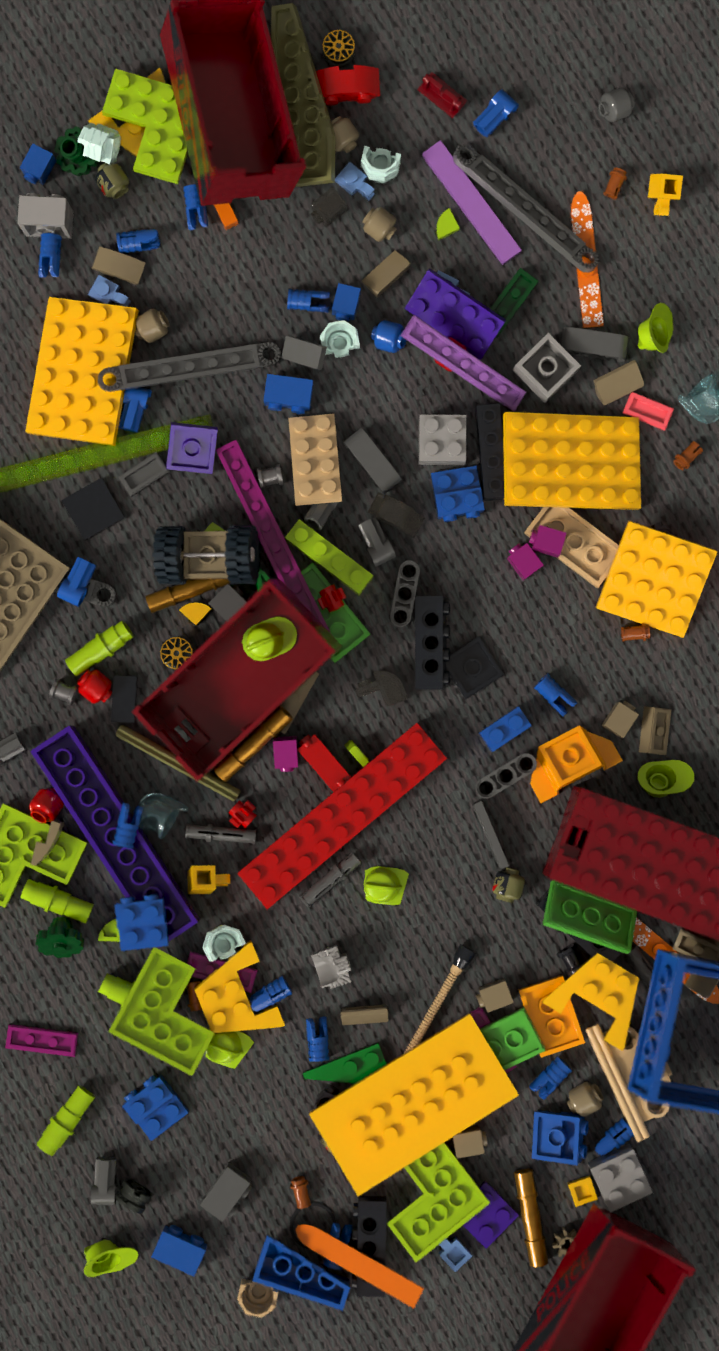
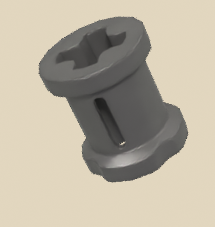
M280 464L269 469L262 470L257 468L261 489L265 488L266 485L277 483L284 485Z
M56 678L51 687L49 698L61 699L71 706L74 703L79 686L75 685L72 687Z

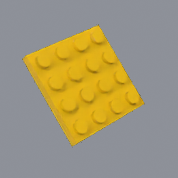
M628 520L596 608L684 638L716 557L717 550Z

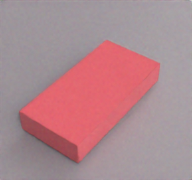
M631 392L622 414L629 417H639V421L665 431L674 408Z

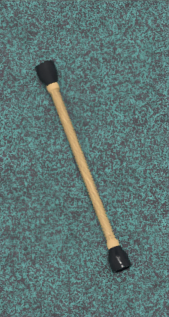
M461 944L459 945L454 954L453 965L450 968L451 973H449L448 978L444 981L445 983L441 986L439 994H437L436 999L431 1004L432 1007L428 1009L427 1015L423 1018L424 1020L419 1025L420 1028L416 1030L417 1033L413 1036L405 1052L420 1044L421 1039H423L422 1036L426 1034L427 1028L431 1025L430 1023L435 1018L434 1015H436L437 1010H439L445 997H447L446 994L450 991L449 989L453 986L452 984L456 981L455 979L471 964L476 955L474 951Z

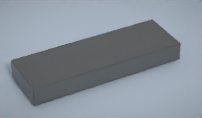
M482 801L473 803L472 806L498 867L501 869L508 867L509 864Z

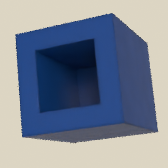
M32 143L20 169L27 181L36 184L38 181L44 185L56 163V159L51 152Z
M338 283L332 307V315L336 316L335 319L339 321L345 320L346 322H349V319H355L361 288Z

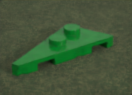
M378 1042L304 1071L303 1076L304 1079L356 1084L387 1063Z

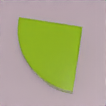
M450 208L441 214L437 222L436 233L438 240L460 229Z
M349 740L344 745L362 767L369 763V759L352 740Z
M113 919L102 928L98 941L120 942L116 919Z

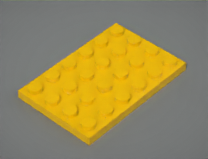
M49 297L26 424V433L104 445H116L125 390L115 392L102 390L98 385V375L104 368L130 364L136 329L135 322L139 312L137 308ZM105 374L103 382L108 386H112L116 383V377L113 374Z
M505 412L503 414L504 506L641 509L639 417Z

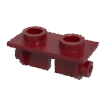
M433 72L430 75L427 73L424 76L423 83L417 89L451 118H454L467 102L463 96Z

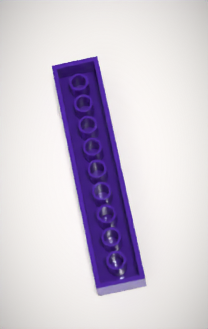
M69 725L31 750L30 752L123 895L125 897H134L135 901L144 900L145 895L158 894V898H164L169 941L200 921L199 916L140 826L137 829L133 849L112 844L124 801L75 726ZM130 811L128 813L126 821L127 823L132 822L133 815Z

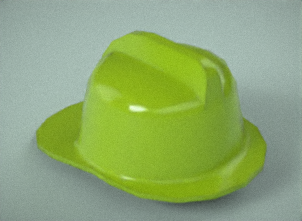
M665 303L656 304L650 318L639 325V349L658 350L661 353L667 351L673 334V315Z
M283 617L267 619L247 629L243 635V649L253 660L265 661L292 649L297 638L296 628L291 621Z
M680 760L648 762L641 766L638 771V781L643 790L649 795L661 798L669 794L684 792L690 788L694 782V772L687 763Z
M381 866L365 870V899L376 904L400 905L409 874L402 869Z
M240 1031L215 1033L206 1049V1058L217 1064L236 1068L254 1042L250 1036Z
M102 1240L87 1246L84 1249L87 1261L84 1274L87 1277H96L120 1271L136 1262L138 1251L131 1247L118 1248L110 1240Z

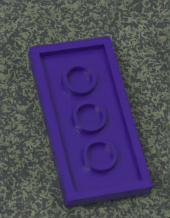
M432 269L426 272L405 307L411 314L447 338L452 337L465 345L467 352L479 360L483 358L506 322L504 318Z

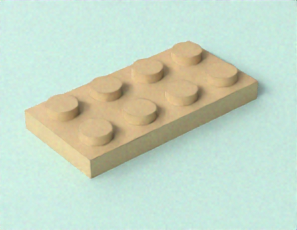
M334 414L288 418L296 506L342 502Z
M543 507L524 534L530 537L532 530H537L539 525L566 532L565 541L558 559L593 586L599 588L609 573L619 545L570 508Z

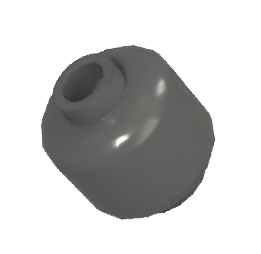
M624 88L606 92L601 97L598 106L599 112L609 122L627 118L634 108V98Z

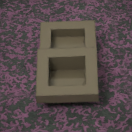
M99 247L91 269L138 285L145 262L104 247Z
M58 820L51 821L47 840L36 842L31 865L36 866L49 855L59 839L64 822Z

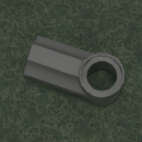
M338 502L312 504L304 518V522L313 530H321L331 512L336 510Z
M376 517L358 525L375 567L396 558L395 552L389 540L385 538Z
M14 733L0 741L1 766L9 759L26 750L18 733Z
M96 1158L95 1179L91 1190V1204L116 1205L115 1189H117V1184H115L117 1158Z

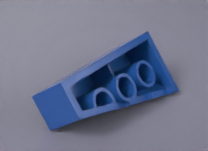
M267 1234L254 1271L253 1282L343 1311L350 1290V1279L323 1270Z

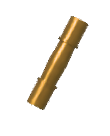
M228 579L186 580L187 582L184 585H175L171 588L167 586L165 589L145 596L151 613H154L172 605L176 606L177 602L196 597L212 589L217 590V588L230 584V581Z
M279 706L261 723L260 727L252 732L214 768L218 777L227 782L242 767H245V763L258 753L272 737H277V734L293 720L291 714L284 707Z
M531 1168L514 1171L518 1193L517 1199L520 1200L522 1221L526 1235L524 1241L527 1246L529 1263L531 1267H543L548 1264V1257L545 1246L546 1239L542 1234L541 1217L536 1199L538 1192H536L533 1170Z

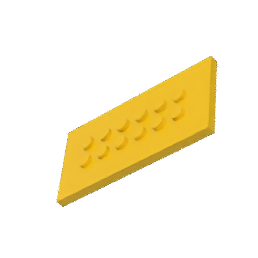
M468 1013L309 1112V1115L356 1194L359 1196L516 1098L519 1094L471 1014Z

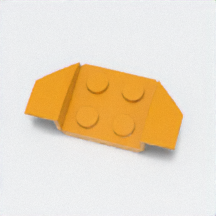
M579 725L538 747L537 766L532 773L530 784L542 804L559 795V789L600 768H603L605 771L623 760L611 740L587 732L586 729Z

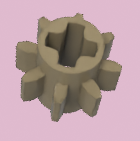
M563 1227V1233L560 1235L554 1233L557 1242H553L552 1246L555 1249L560 1248L558 1250L559 1257L568 1251L576 1236L575 1229L569 1233ZM566 1239L570 1241L568 1248L564 1246Z

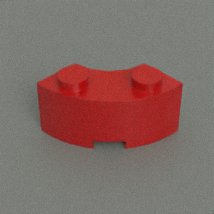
M353 65L354 70H339V66H334L316 71L326 105H337L343 101H357L358 103L365 104L371 102V99L380 96L379 68Z

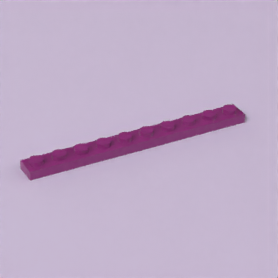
M237 440L216 449L251 524L257 528L258 538L277 577L330 632Z

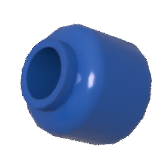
M383 320L378 326H374L371 339L374 340L375 347L379 350L396 353L399 349H403L406 344V339L401 336L404 327L399 323Z

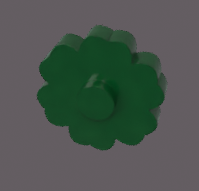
M79 127L67 129L65 137H58L54 148L55 152L59 154L56 159L57 164L61 166L63 171L72 172L76 176L89 174L91 166L96 167L99 161L83 156L84 145L78 143V137L82 131Z
M57 917L52 920L47 930L39 931L36 935L35 945L38 946V951L46 956L54 955L57 958H69L72 954L81 953L84 948V939L82 938V933L73 928L70 919Z

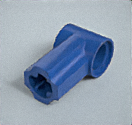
M503 89L493 96L488 104L489 106L473 122L476 130L485 137H488L503 120H508L507 116L511 112L514 113L519 107V104Z
M139 387L125 390L123 398L124 407L119 428L134 433L139 432L144 410L148 408L146 404L147 399L151 397L150 389Z
M77 557L68 578H65L62 582L57 597L79 607L86 596V587L95 571L96 565Z

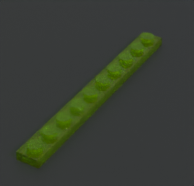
M210 414L177 422L214 427ZM171 424L119 437L116 439L115 446L96 443L0 468V493L168 450Z

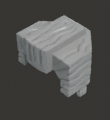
M337 945L321 949L318 953L311 955L322 988L330 986L332 989L351 982L348 972L351 971L348 956L346 953L340 954Z

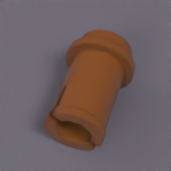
M615 167L613 171H610L609 175L611 177L604 191V196L608 195L609 198L614 200L618 198L623 181L627 180V172L625 170Z
M692 441L681 454L675 456L673 462L676 467L682 471L690 467L689 464L703 452L702 447L697 449L699 444Z
M642 623L641 626L621 627L622 642L639 639L646 641V639L650 638L649 625Z
M201 981L188 982L187 984L189 997L187 1007H190V1011L202 1010L194 990Z
M304 1176L293 1178L290 1184V1188L294 1191L298 1209L311 1206L307 1189L308 1180H305Z

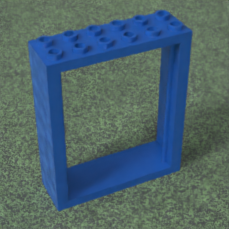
M657 949L627 1090L648 1102L719 1114V1090L662 1081L684 974L690 973L719 979V961Z

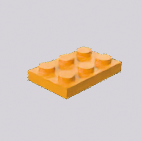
M563 975L518 989L523 1006L546 1048V1051L539 1054L541 1058L585 1043L571 998L561 1014L542 1003L546 996L551 994L565 981Z

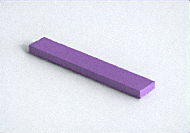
M441 140L423 152L422 157L500 263L504 265L521 253L522 250L464 171L455 164L453 156Z
M412 316L401 334L404 339L512 412H515L526 394V391L416 316Z

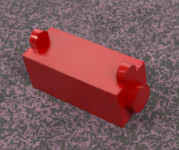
M308 734L298 743L301 746L297 749L333 792L351 778L350 774L316 735L311 737Z

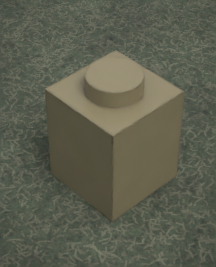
M626 701L623 703L616 702L601 726L618 737L624 738L639 714L634 712L636 708Z
M504 978L478 987L480 994H477L476 998L480 1008L485 1007L487 1013L514 1003Z
M479 1126L468 1127L453 1136L457 1159L485 1154L483 1146H488L485 1131L481 1132Z

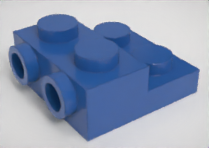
M477 466L431 473L438 519L443 518L444 522H451L457 520V516L466 515V518H476L480 516V512H484Z
M158 894L145 895L144 900L135 901L134 897L120 898V902L115 904L117 928H119L121 951L169 945L164 898H158Z
M162 1074L157 1078L154 1075L143 1082L145 1087L140 1091L132 1090L124 1097L126 1101L122 1105L134 1123L139 1124L151 1141L189 1113V1110Z
M536 1110L534 1112L532 1159L579 1165L582 1159H586L587 1145L583 1144V1135L588 1133V1121H584V1117L576 1113H555Z

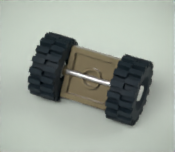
M230 525L227 531L186 532L184 526H159L154 535L155 542H153V567H155L154 573L157 576V582L160 585H184L188 579H228L230 584H255L259 577L258 572H260V541L256 526Z

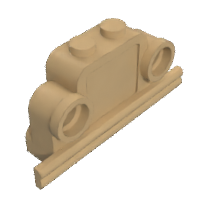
M599 1024L585 1029L591 1046L636 1141L640 1142L650 1137L644 1122L652 1118L663 1117L668 1112L670 1105L648 1102L627 1090L639 1038L638 1033L629 1026L625 1048L621 1051L603 1040L608 1030L602 1033ZM666 1062L662 1081L671 1082L669 1076L672 1075V1072Z

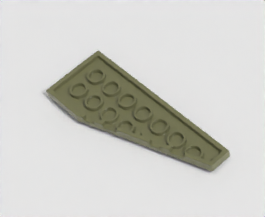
M293 3L272 6L271 42L300 158H304L306 168L295 187L335 183L336 136L297 8Z

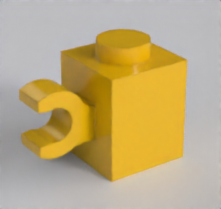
M650 174L648 198L658 199L654 206V215H669L670 200H680L683 176Z
M191 866L187 871L188 894H211L216 889V886H228L230 884V874H216L215 866Z

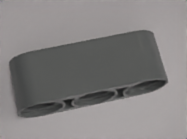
M565 327L562 332L561 346L567 352H572V355L583 357L592 355L596 359L609 361L611 359H618V362H625L629 337L621 334Z
M362 428L343 441L344 446L350 449L351 455L360 466L364 467L367 471L365 473L374 484L378 485L381 489L379 491L383 495L402 481L396 470Z
M411 560L403 562L398 572L390 613V621L397 628L406 627L412 615L420 568L416 562ZM404 567H413L416 574L411 578L405 577L402 572ZM401 589H408L411 592V598L403 601L399 598L398 592ZM403 611L407 615V620L404 623H397L394 620L396 612Z
M528 753L521 754L481 778L476 784L477 794L482 798L493 797L531 774L537 766L535 757ZM523 757H528L532 760L533 764L530 770L524 771L520 768L519 762ZM504 769L510 770L513 774L512 780L508 783L502 782L499 778L500 772ZM484 781H489L493 786L492 792L488 795L482 794L479 790L480 784Z

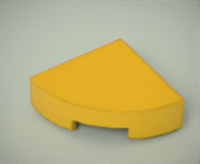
M195 602L186 604L179 611L197 626L212 608L203 603Z

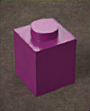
M539 525L537 530H532L529 543H532L531 549L558 558L567 533Z
M519 543L508 551L511 555L507 560L523 581L544 566L528 543L524 546H521Z
M297 736L273 738L275 769H280L281 772L294 771V768H298Z

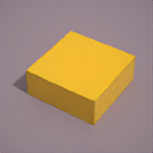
M590 1176L568 1182L575 1207L598 1200Z

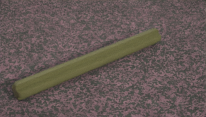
M124 725L118 728L116 732L118 738L194 779L175 759L177 756L173 752ZM208 773L198 781L231 801H236L241 792L236 787L224 782L211 773Z

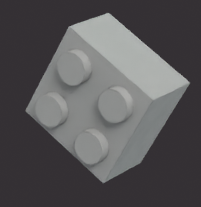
M27 193L26 196H19L18 225L26 236L41 237L42 233H53L62 236V238L72 239L73 210L67 199L62 195L51 194L50 197H40L36 193Z
M548 333L515 365L513 372L546 403L578 372L581 365Z
M419 415V465H465L466 415Z
M630 1144L587 1163L610 1212L653 1193Z

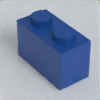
M267 374L264 405H267L268 409L274 411H282V408H289L292 413L305 414V411H310L313 380Z
M518 706L478 733L490 751L494 752L532 725Z
M165 1225L151 1257L194 1277L208 1244L204 1243V1239L200 1236L191 1235L190 1237L182 1233L183 1230L178 1226L170 1225L168 1227Z

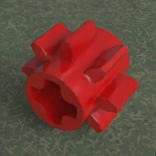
M333 584L319 591L321 598L317 599L322 610L327 608L329 613L345 606L343 599L346 598L342 587L336 589Z
M239 800L228 812L232 816L229 821L236 828L240 825L246 828L257 816L253 812L256 807L249 801H246L244 804Z

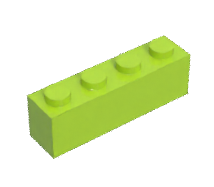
M300 519L285 537L287 542L359 596L373 579V575Z

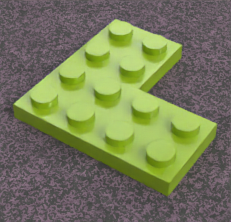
M115 69L102 113L107 117L145 127L133 167L134 172L178 184L188 150L172 85Z
M3 803L0 808V906L7 907L26 866L68 885L88 842L62 830L58 841L49 855L36 866L31 865L36 842L47 840L50 824L40 823L33 819L31 815Z
M153 947L108 1032L193 1076L215 1033L173 1010L196 968Z
M445 1142L404 1167L423 1194L387 1223L415 1262L419 1261L490 1204L488 1198Z

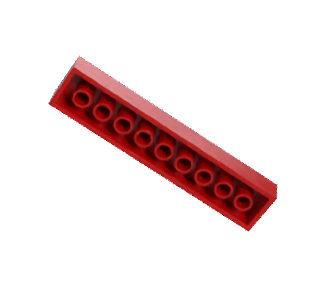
M414 724L237 874L265 908L269 909L447 758L419 724Z

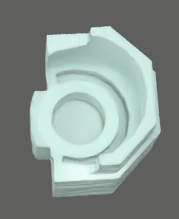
M89 123L83 127L78 137V143L84 145L83 156L99 162L114 164L117 161L121 136L115 129L108 128L102 124L95 125Z
M364 146L361 167L369 180L384 184L398 175L401 154L396 153L391 156V151L382 148H376V152H372L370 147Z
M345 320L328 323L320 335L321 345L327 347L325 355L334 354L336 358H341L342 356H348L349 350L360 349L357 329Z
M220 925L207 932L202 948L211 962L217 958H229L236 953L234 950L236 947L242 946L246 942L239 929Z

